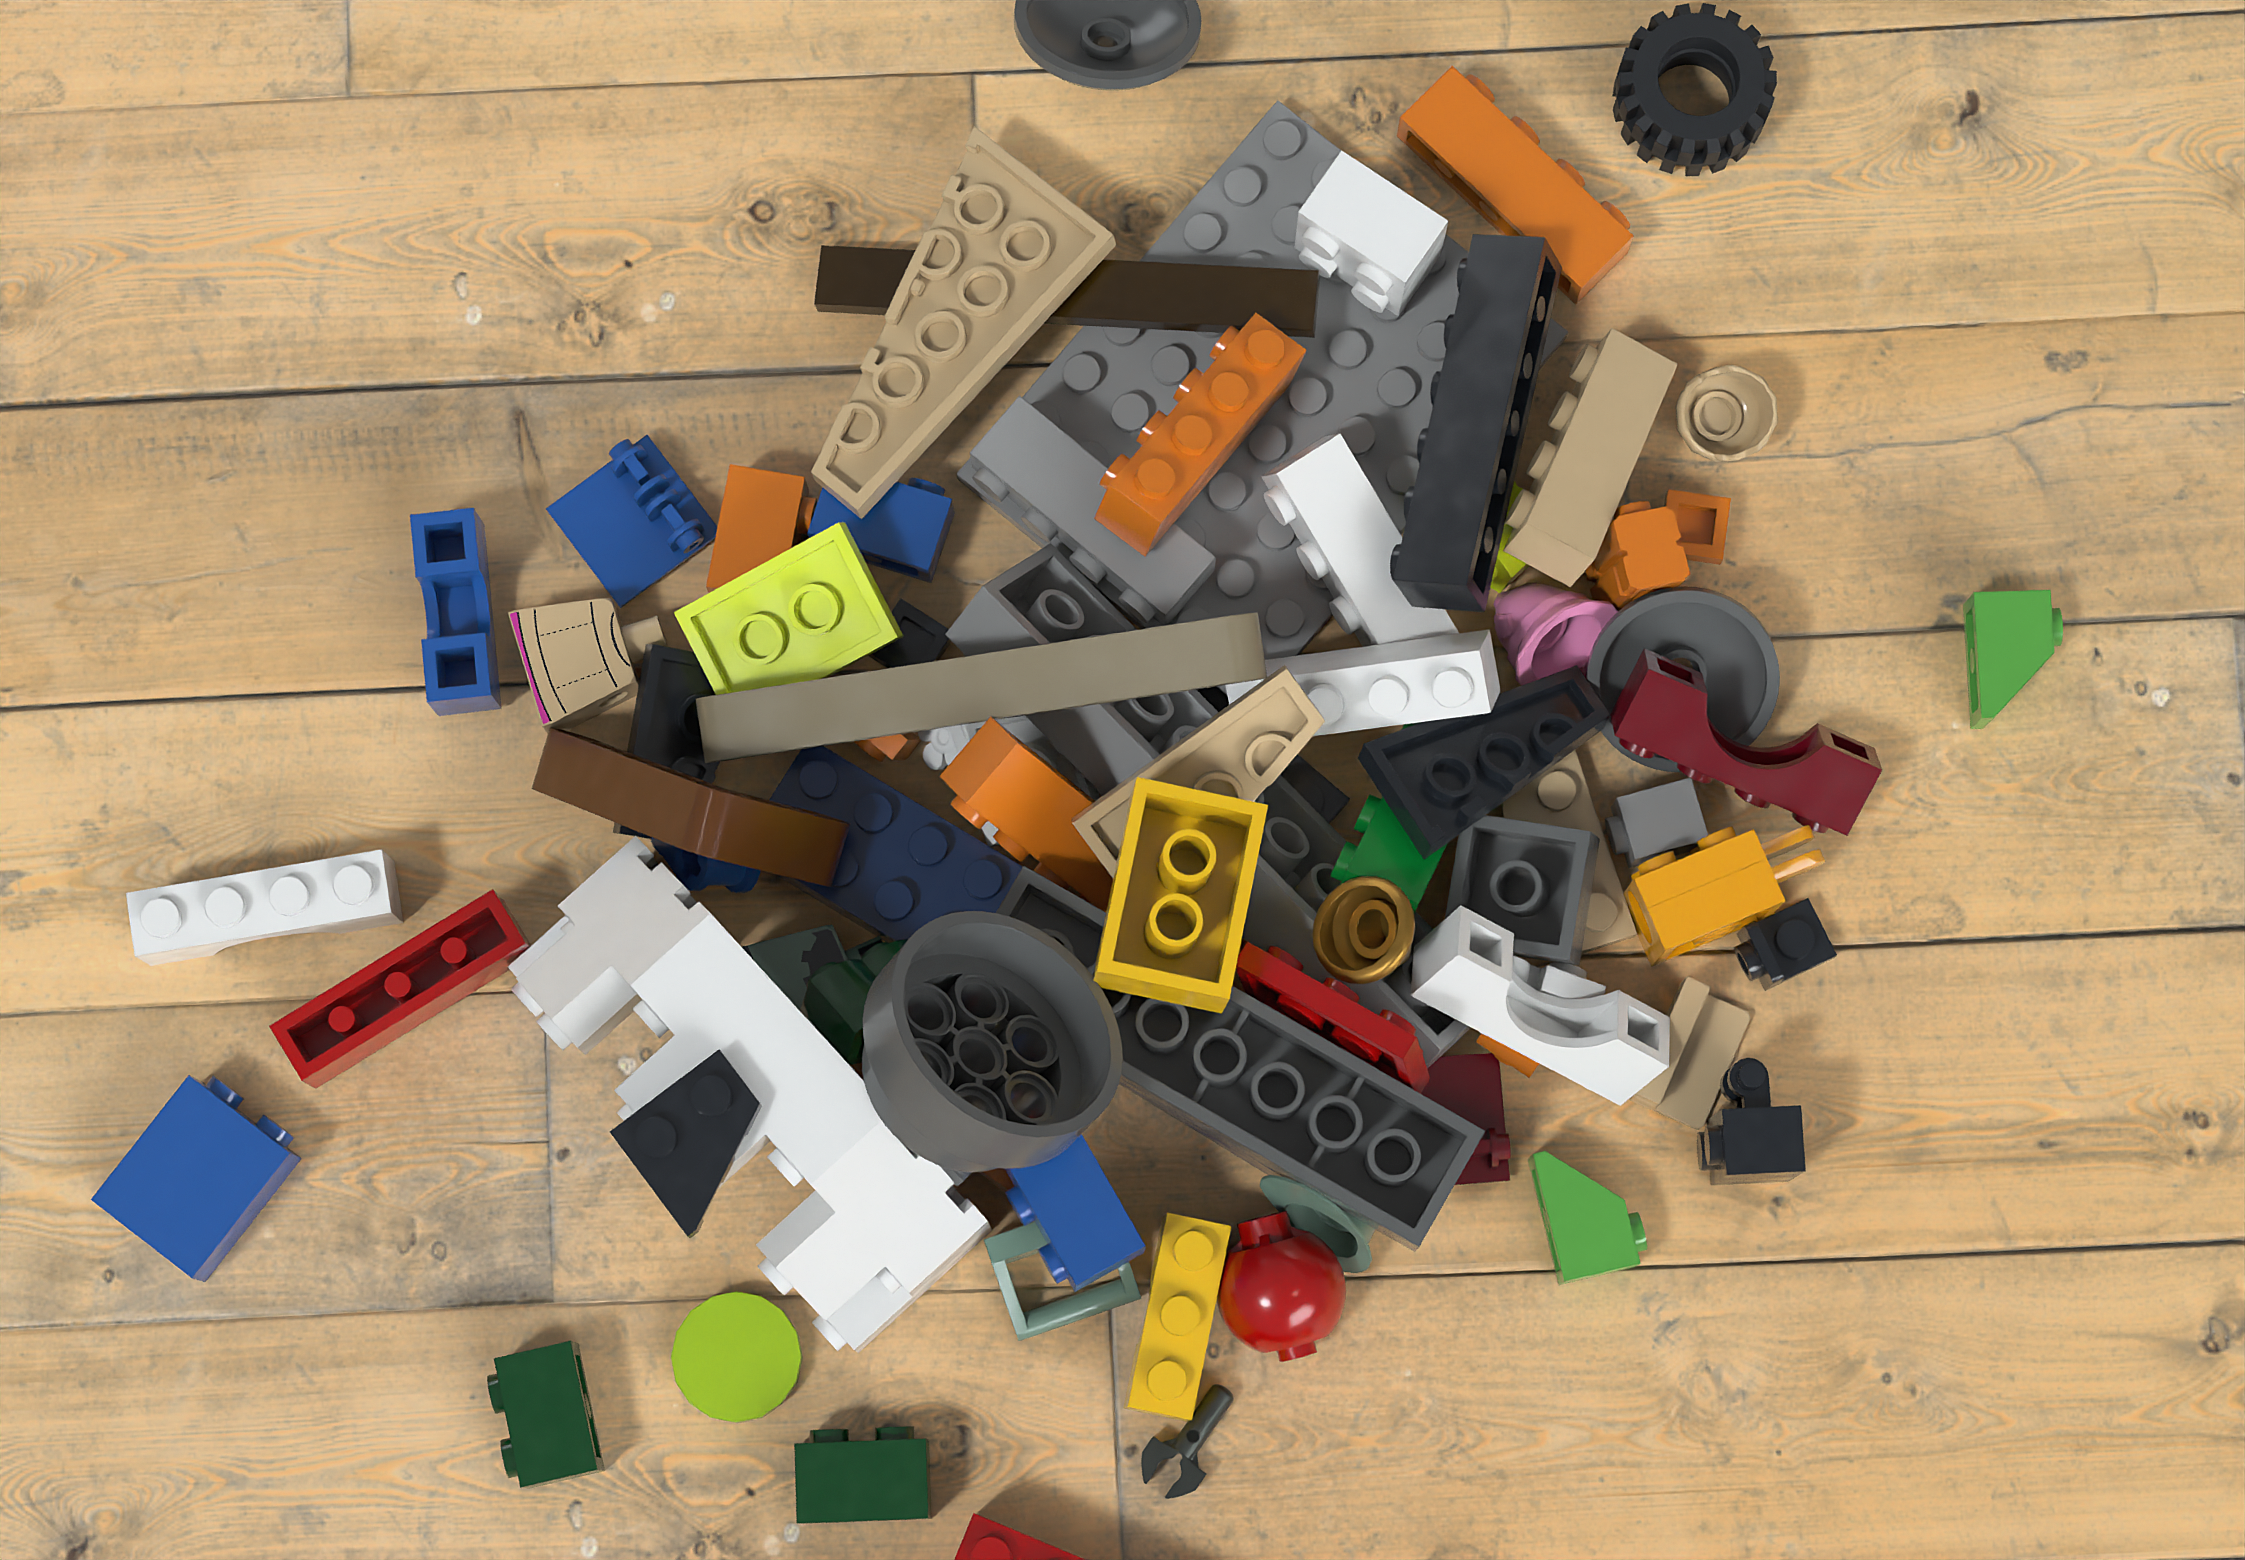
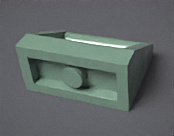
M1035 1222L984 1239L1018 1341L1141 1299L1130 1263L1127 1262L1117 1268L1121 1279L1023 1312L1007 1264L1039 1253L1038 1249L1047 1244Z

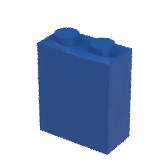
M188 1075L91 1200L192 1279L206 1282L302 1158L288 1148L294 1137L264 1114L255 1123L238 1110L237 1107L244 1098L221 1080L212 1076L208 1083L204 1084L202 1081Z

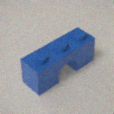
M474 508L411 514L410 522L415 577L422 589L427 622V639H421L427 703L438 716L502 709L485 525Z

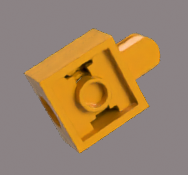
M1809 825L1760 844L1754 829L1737 836L1733 826L1698 840V847L1689 851L1690 855L1677 860L1674 852L1670 851L1638 865L1639 871L1631 875L1632 882L1623 894L1638 938L1651 967L1735 933L1753 921L1758 922L1771 916L1786 901L1778 883L1812 870L1826 862L1820 849L1807 852L1773 867L1768 862L1770 859L1812 841L1815 836Z

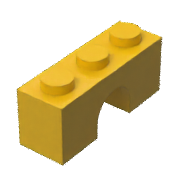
M1166 1213L1162 1217L1149 1280L1151 1285L1140 1338L1135 1348L1124 1409L1186 1422L1192 1420L1231 1226L1172 1213Z

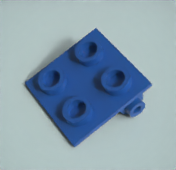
M648 435L641 438L635 444H632L629 439L618 443L609 452L613 460L546 508L547 512L620 608L713 541L717 532V525Z

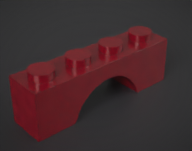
M1643 649L1610 715L1614 735L1619 738V743L1625 749L1644 758L1651 759L1656 753L1677 763V768L1683 774L1696 781L1709 784L1714 778L1735 788L1734 792L1741 799L1754 806L1769 808L1772 803L1793 812L1792 817L1802 826L1809 825L1812 831L1826 833L1828 828L1848 836L1882 772V767L1874 747L1818 723L1801 737L1783 745L1752 747L1738 743L1722 734L1707 715L1708 694L1702 673L1650 650Z

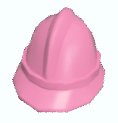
M1526 583L1513 590L1501 592L1494 601L1496 609L1494 615L1495 630L1499 641L1508 652L1507 659L1516 672V681L1521 686L1576 665L1586 678L1587 664L1594 642L1606 623L1618 612L1609 601L1590 600L1584 594L1565 591L1561 588L1541 583Z

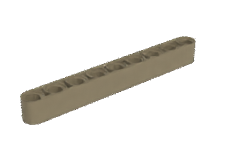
M1257 612L697 698L696 704L705 763L985 722L990 717L998 720L1266 679L1267 672Z

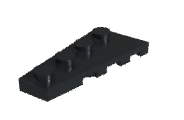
M1576 665L1500 693L1491 713L1425 721L1364 743L1358 760L1425 860L1603 730L1611 714Z

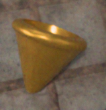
M1361 876L1337 886L1326 896L1320 905L1313 923V947L1319 962L1336 979L1350 984H1367L1388 976L1398 966L1408 961L1411 955L1415 919L1410 901L1400 887L1390 880L1377 876Z

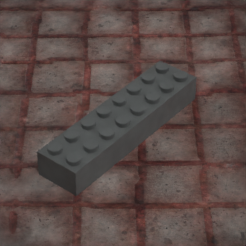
M1023 866L996 913L1023 921L1051 936L1067 948L1093 976L1106 913ZM1232 986L1230 999L1222 1013L1101 988L1113 1010L1120 1032L1123 1055L1120 1082L1282 1176L1316 1191L1336 1204L1341 1210L1415 1252L1420 1247L1485 1132L1483 1129Z

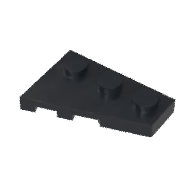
M646 644L627 752L713 784L716 778L714 773L720 762L705 763L696 699L716 694L694 652ZM614 822L613 833L652 839L648 835Z

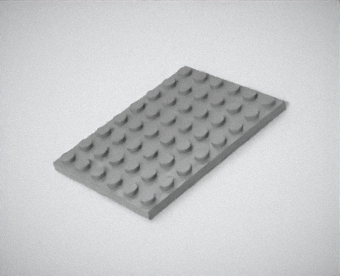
M1277 100L1140 261L1311 270L1299 259L1301 252L1294 248L1298 211L1341 150ZM1445 234L1441 257L1399 317L1386 308L1382 313L1366 307L1351 293L1353 286L1335 274H1332L1330 278L1320 276L1315 338L1290 337L1307 350L1290 386L1174 522L1215 556V570L1168 625L1258 612L1264 658L1269 660L1300 655L1333 616L1329 602L1334 600L1323 579L1315 580L1304 568L1296 551V548L1302 544L1290 524L1288 523L1285 526L1280 524L1271 513L1264 499V493L1269 489L1261 477L1324 436L1339 433L1342 435L1399 533L1402 534L1406 525L1404 498L1407 489L1410 486H1415L1419 469L1417 457L1418 438L1422 429L1428 428L1433 408L1430 395L1431 382L1435 372L1442 370L1446 352L1444 344L1445 322L1450 314H1455L1458 301V266L1463 258H1468L1469 253L1448 235ZM1552 318L1550 319L1539 370L1568 335V331ZM1083 326L1022 398L1104 466L1109 468L1120 454L1123 453L1131 459L1142 445L1136 440L1144 426L1158 410L1168 416L1178 402L1173 399V396L1187 375L1194 368L1204 373L1215 361L1209 357L1210 352L1224 333ZM971 458L957 472V479L1037 545L1043 548L1051 543L1119 612L1140 629L1163 626L1153 617L1148 623H1144L1130 613L1118 600L1123 592L1105 577L1099 583H1096L1084 575L1069 559L1074 552L1058 538L1054 537L1048 543L1037 536L1021 520V516L1025 511L1006 496L1002 502H998L983 491L972 478L977 471L972 468ZM1225 685L1216 686V688H1218L1222 693H1224L1227 696Z

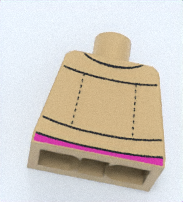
M611 598L547 605L508 612L539 718L547 734L550 728L568 731L637 696L639 679L634 662L643 660L646 644L668 647L658 616L622 626L619 613Z

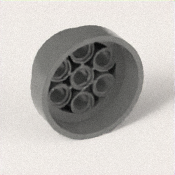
M983 911L956 912L936 918L919 928L880 971L868 992L863 1013L865 1045L862 1056V1072L870 1101L885 1126L902 1144L936 1165L957 1171L982 1172L996 1168H1024L1047 1162L1066 1150L1100 1116L1113 1099L1119 1085L1123 1060L1122 1042L1118 1024L1108 999L1099 984L1093 981L1094 977L1067 948L1043 931L1023 921Z

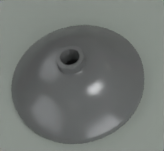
M1016 0L1014 29L1020 45L1028 56L1054 76L1085 88L1107 91L1129 90L1165 79L1181 69L1190 60L1200 40L1202 20L1196 0Z
M1687 586L1665 588L1648 593L1619 610L1606 623L1595 640L1589 655L1586 679L1610 714L1644 648L1670 660L1685 658L1691 662L1689 668L1702 673L1708 694L1707 715L1722 734L1738 743L1750 746L1766 727L1776 706L1779 694L1780 671L1773 643L1762 623L1751 611L1738 601L1710 589ZM1611 716L1609 717L1601 732L1623 755L1641 765L1656 770L1681 772L1677 768L1676 762L1656 753L1653 758L1649 759L1625 749L1619 743V738L1614 735Z

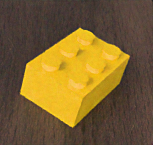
M1136 778L1130 796L1093 981L1097 982L1104 989L1217 1013L1224 1011L1230 999L1268 805L1150 779Z

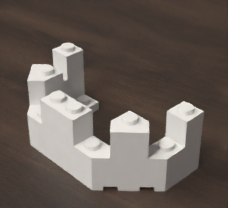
M635 836L558 905L565 916L508 966L518 981L511 990L535 1017H538L543 1011L545 1012L536 1022L562 1050L573 1043L586 1055L634 1011L659 1038L670 1029L675 1036L614 1090L626 1103L617 1112L623 1121L720 1049L762 1107L748 1135L744 1136L735 1154V1161L724 1182H721L719 1187L771 1141L777 1148L767 1158L793 1186H796L805 1178L815 1189L808 1198L756 1244L767 1257L758 1265V1268L783 1295H786L793 1287L819 1314L812 1323L837 1351L848 1343L854 1351L859 1353L988 1235L992 1228L986 1218L969 1199L965 1200L953 1186L954 1182L939 1165L911 1151L890 1132L875 1111L863 1079L700 902H696L690 896L691 893L662 862L658 864L655 861L652 852Z

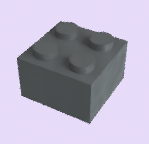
M1485 815L1458 836L1445 919L1461 905L1514 933V956L1579 966L1600 838L1591 831Z

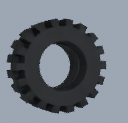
M1689 3L1676 5L1670 18L1667 17L1664 11L1652 16L1648 28L1645 29L1640 26L1632 36L1629 48H1625L1614 82L1612 96L1616 97L1613 106L1615 122L1623 121L1624 123L1621 131L1622 138L1627 145L1637 141L1640 145L1637 156L1646 163L1649 162L1652 156L1661 159L1662 163L1659 170L1670 174L1673 173L1675 165L1685 166V176H1699L1702 167L1706 165L1709 166L1713 174L1724 170L1730 158L1735 162L1739 161L1747 154L1750 144H1755L1775 99L1772 95L1777 85V71L1769 70L1774 58L1769 46L1762 48L1757 46L1761 33L1753 25L1749 26L1745 31L1738 26L1741 15L1731 10L1728 11L1726 18L1714 15L1716 5L1703 3L1699 13H1691ZM1694 65L1705 68L1715 74L1724 84L1728 93L1729 104L1722 110L1705 116L1683 113L1674 108L1665 99L1661 92L1658 78L1666 71L1677 66Z

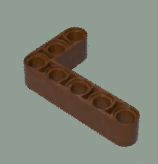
M549 729L532 785V789L680 849L712 859L832 887L850 828V823L803 808L728 790L601 741L562 729Z

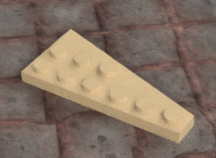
M975 126L966 142L967 152L955 176H950L942 193L943 202L929 231H924L884 316L886 323L875 347L869 348L860 367L862 374L848 404L842 405L811 471L814 480L861 519L1116 246L1114 234Z

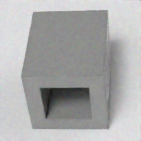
M1691 778L1617 797L1611 806L1613 816L1605 818L1606 832L1612 851L1615 855L1624 853L1628 868L1636 867L1649 859L1673 851L1675 856L1687 853L1698 847V840L1708 836Z

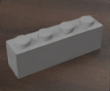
M1020 395L970 452L972 468L977 471L972 478L983 491L998 502H1002L1006 496L1025 511L1021 516V520L1029 529L1048 543L1054 537L1063 542L1074 552L1069 557L1070 561L1094 582L1099 583L1105 577L1123 593L1118 598L1120 603L1144 623H1148L1153 617L1161 625H1168L1215 570V556L1175 523L1145 557L1096 521L1094 517L1106 492V489L1099 485L1108 468Z

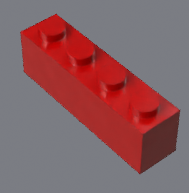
M492 889L269 1025L301 1081L316 1089L510 970L508 966L524 953L531 944L505 901Z

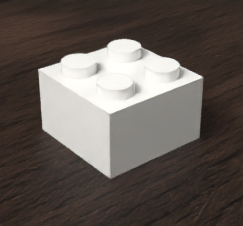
M1341 151L1298 211L1294 248L1301 252L1299 259L1309 269L1319 270V275L1325 278H1330L1332 274H1335L1353 286L1351 293L1366 307L1382 313L1386 308L1399 317L1441 257L1448 220Z

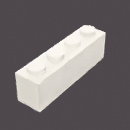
M1340 433L1322 437L1261 476L1269 489L1264 493V499L1268 508L1280 524L1284 526L1288 523L1290 524L1302 544L1296 548L1301 563L1315 580L1323 579L1334 600L1329 602L1334 618L1347 634L1355 633L1363 647L1460 634L1445 609L1412 607L1392 580L1390 574L1391 554L1395 545L1401 544L1402 536Z
M1490 629L1265 660L1267 677L1285 665L1323 716L1325 722L1313 736L1491 713L1500 693ZM1264 679L1225 685L1229 705Z

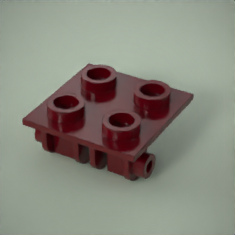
M1493 1053L1439 1057L1427 1068L1430 1080L1421 1094L1485 1131L1455 1185L1510 1181L1508 1159H1511L1509 1133H1506L1499 1060Z

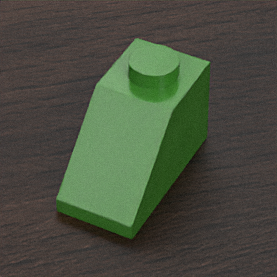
M2051 590L1973 592L1963 604L1970 729H1983L1993 720L2055 653L2054 646H2061L2063 639L2062 613L2060 608H2052Z
M1546 1151L1532 1154L1528 1158L1559 1285L1634 1268L1641 1264L1638 1252L1647 1250V1241L1638 1212L1628 1214L1623 1198Z

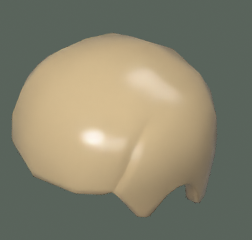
M1735 365L1716 367L1696 375L1687 382L1685 389L1681 391L1675 407L1677 431L1691 452L1714 462L1736 461L1759 452L1767 444L1778 423L1777 398L1764 377Z

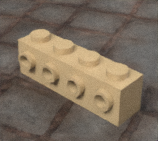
M1613 328L1610 329L1596 348L1589 344L1584 346L1569 373V377L1577 381L1572 394L1566 391L1562 395L1548 421V425L1556 429L1551 442L1544 440L1528 466L1526 474L1535 478L1529 492L1525 489L1521 490L1506 516L1505 523L1513 527L1504 547V552L1569 587L1575 583L1597 556L1674 375L1677 363Z

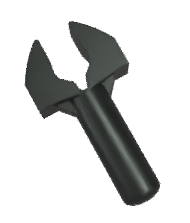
M1219 1384L1211 1386L1194 1411L1192 1420L1187 1421L1175 1439L1161 1442L1153 1436L1142 1451L1141 1468L1145 1484L1153 1476L1158 1464L1162 1460L1172 1459L1176 1454L1182 1455L1180 1479L1172 1485L1165 1499L1180 1497L1195 1491L1206 1476V1473L1198 1467L1197 1453L1234 1400L1233 1394L1226 1387Z

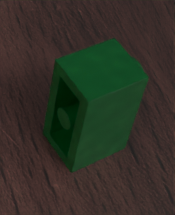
M567 1341L494 1358L497 1373L487 1376V1384L495 1414L505 1412L510 1438L502 1439L500 1446L508 1478L518 1476L520 1488L530 1489L605 1471L579 1344Z
M914 1426L875 1428V1440L849 1441V1429L810 1430V1443L794 1444L796 1524L932 1519L929 1440L926 1438L914 1439Z

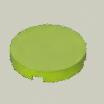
M737 1291L712 1296L692 1309L676 1331L671 1354L675 1382L688 1402L710 1418L734 1423L763 1418L783 1404L798 1383L803 1359L798 1332L784 1311L762 1296Z

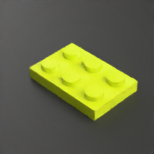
M838 522L674 612L716 695L827 678L904 637L845 522Z

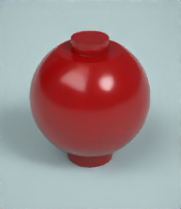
M1287 1211L1237 1223L1241 1240L1225 1256L1217 1295L1218 1309L1225 1325L1247 1347L1261 1353L1277 1351L1279 1362L1317 1353L1315 1341L1327 1337L1333 1331L1345 1305L1346 1282L1337 1256L1315 1234L1291 1227Z

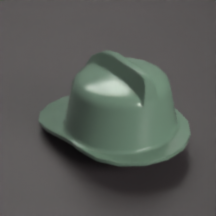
M1267 1175L1261 1178L1260 1188L1277 1211H1287L1291 1227L1309 1231L1321 1238L1337 1256L1343 1272L1360 1273L1369 1268L1372 1256L1368 1244L1375 1231L1374 1228L1341 1210L1329 1199L1299 1182L1276 1175Z

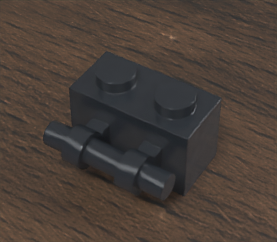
M1745 1058L1739 1060L1723 1074L1720 1082L1722 1094L1728 1101L1734 1103L1735 1109H1721L1706 1121L1705 1132L1697 1133L1700 1171L1710 1170L1711 1186L1788 1182L1806 1172L1801 1105L1771 1107L1767 1068L1757 1059Z

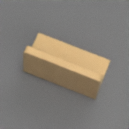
M1687 976L1680 983L1666 1015L1670 1017L1669 1067L1634 1094L1630 1101L1692 1129L1699 1130L1707 1120L1720 1090L1721 1078L1729 1069L1749 1023L1750 1014L1745 1010L1709 995L1711 986Z

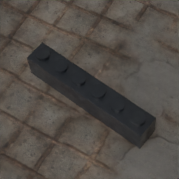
M1473 234L1468 258H1463L1459 263L1457 271L1459 296L1455 314H1450L1445 322L1444 344L1446 352L1442 370L1435 372L1431 382L1430 395L1433 408L1429 426L1422 429L1417 443L1419 469L1415 486H1410L1407 489L1404 498L1406 525L1401 544L1395 545L1390 559L1391 578L1412 607L1485 612L1562 266L1545 237Z

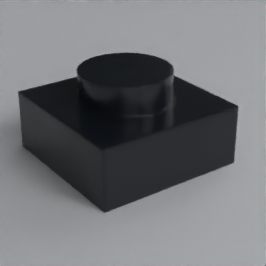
M900 598L891 613L904 637L868 656L886 668L939 661L952 642L945 635L949 629Z

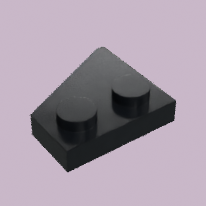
M719 1049L612 1129L610 1133L687 1237L691 1238L699 1232L704 1222L703 1218L721 1182H724L735 1161V1154L744 1136L748 1135L762 1105Z

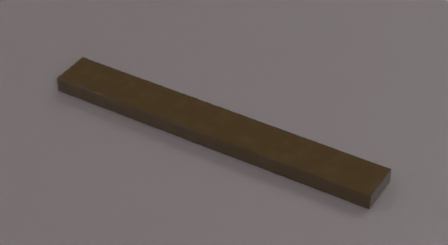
M821 245L814 300L817 311L885 315L915 250ZM1102 260L1044 324L1224 333L1230 326L1240 331L1251 317L1257 313L1287 336L1315 338L1320 275L1319 270Z

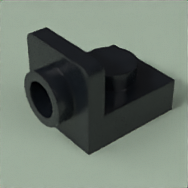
M1809 898L1763 920L1753 921L1743 926L1737 933L1741 944L1734 947L1738 962L1750 981L1759 978L1764 991L1837 956Z

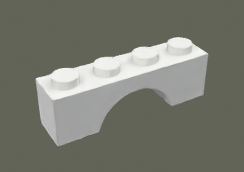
M382 849L126 893L134 956L150 966L212 956L227 947L269 937L321 932L342 934L403 923L395 862Z
M1461 905L1414 946L1411 996L1620 1106L1669 1067L1670 1017L1620 990L1592 998L1570 999L1548 995L1532 988L1522 981L1512 968L1514 933Z

